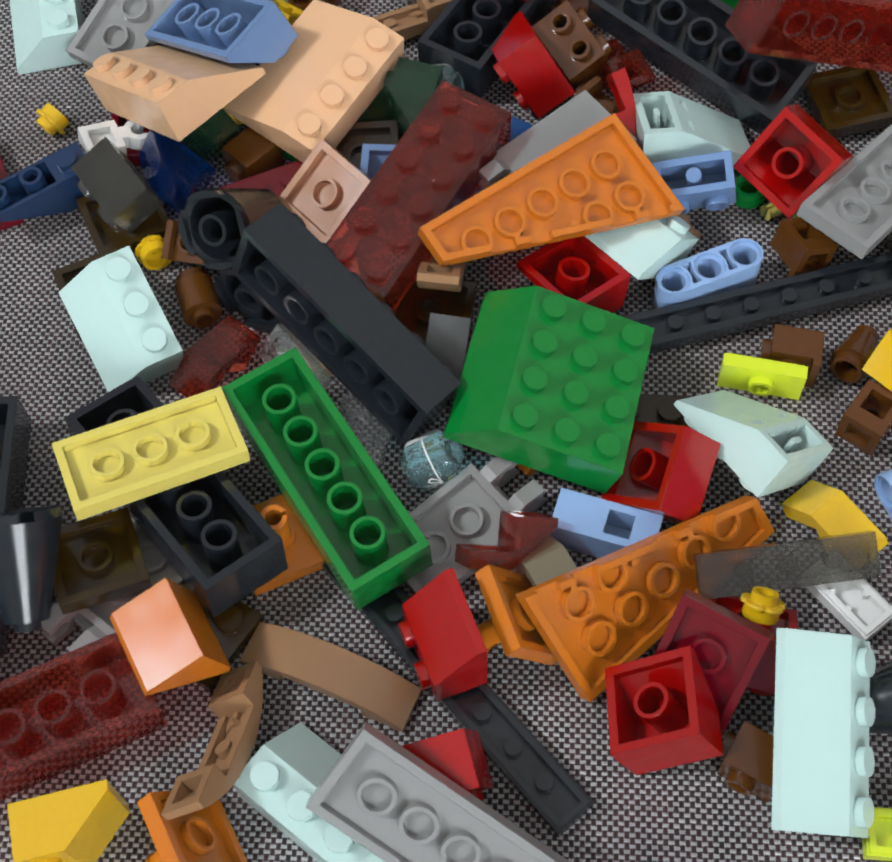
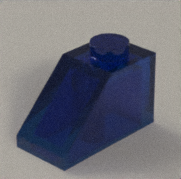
M153 130L149 131L139 153L149 192L178 214H180V210L185 209L188 202L186 199L191 194L208 187L216 171L214 167L180 142Z

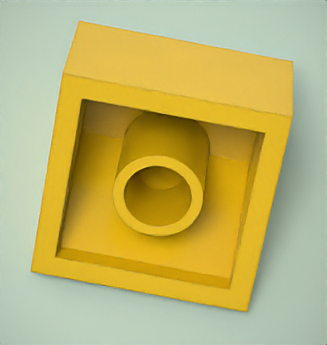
M105 779L7 804L13 862H96L130 814L128 803L110 782Z

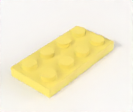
M221 386L51 443L77 521L250 461L249 451Z

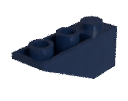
M77 142L0 180V222L71 212L79 208L75 199L103 189L93 166Z

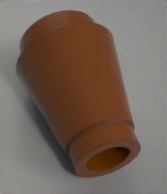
M868 325L857 326L832 352L830 356V369L837 379L846 383H855L868 375L862 368L874 352L879 336L874 328Z

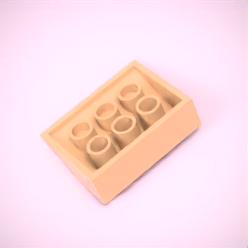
M313 0L292 25L298 37L289 46V51L286 55L275 63H261L259 66L263 67L266 74L225 107L227 113L303 163L320 139L327 141L336 148L404 62V37L372 17L319 0Z
M165 44L104 54L98 57L93 62V67L84 73L106 111L178 142L187 137L266 74L263 67L251 63H227Z

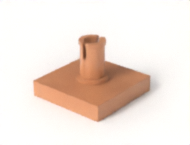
M320 139L278 198L291 213L297 214L304 221L306 228L320 242L326 243L334 250L380 186L330 143Z

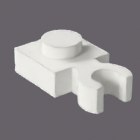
M115 120L77 127L78 139L91 164L127 157V148L143 150L150 146L149 133H143V126L130 120L121 127H117Z

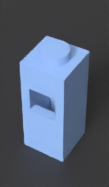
M561 488L549 525V534L568 550L601 558L659 533L663 516Z

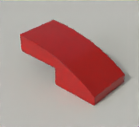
M622 68L606 76V79L620 112L615 114L625 128L635 137L636 108L634 95L625 68Z

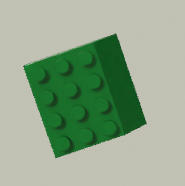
M539 286L486 292L459 379L461 385L455 393L443 438L605 494L623 474L655 328Z

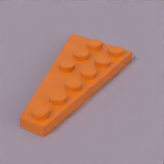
M613 113L421 226L417 234L440 267L678 216L685 208L617 115Z
M745 495L515 594L579 697L591 703L606 689L605 668L637 660L664 635L686 589L705 597L775 531L758 499Z

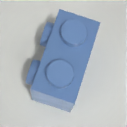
M731 150L652 162L657 172L685 208L682 214H688L690 210L706 208L708 211L723 210L729 207V204L736 203V187Z

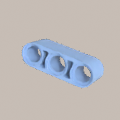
M741 238L664 266L656 275L652 297L654 309L754 285L763 260L764 252L762 247L752 239Z

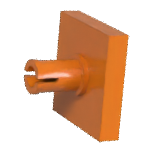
M282 494L253 505L282 539L288 569L254 591L256 596L323 569L322 565L325 563V560Z
M489 564L475 572L474 574L491 616L477 625L487 652L501 643L505 656L551 666L556 664L557 660L515 596V594L533 587L527 576Z
M171 790L149 792L137 802L156 847V851L150 853L146 857L145 862H248L220 799L206 808L168 821L161 813Z

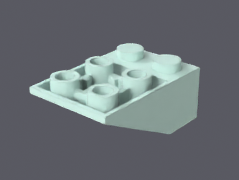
M670 91L633 93L636 108V143L651 163L731 150L732 163L734 165L750 147L740 120Z
M726 390L680 399L673 404L684 416V420L689 427L721 443L717 458L726 462L739 477L741 485L749 492L754 493L757 498L804 483L834 449L804 417Z

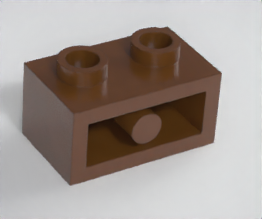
M566 0L533 25L532 28L576 89L579 85L589 82L596 75L601 78L614 68L608 57L613 51L601 33L594 37L590 32L589 28L593 26V23L582 7L575 11L568 0Z

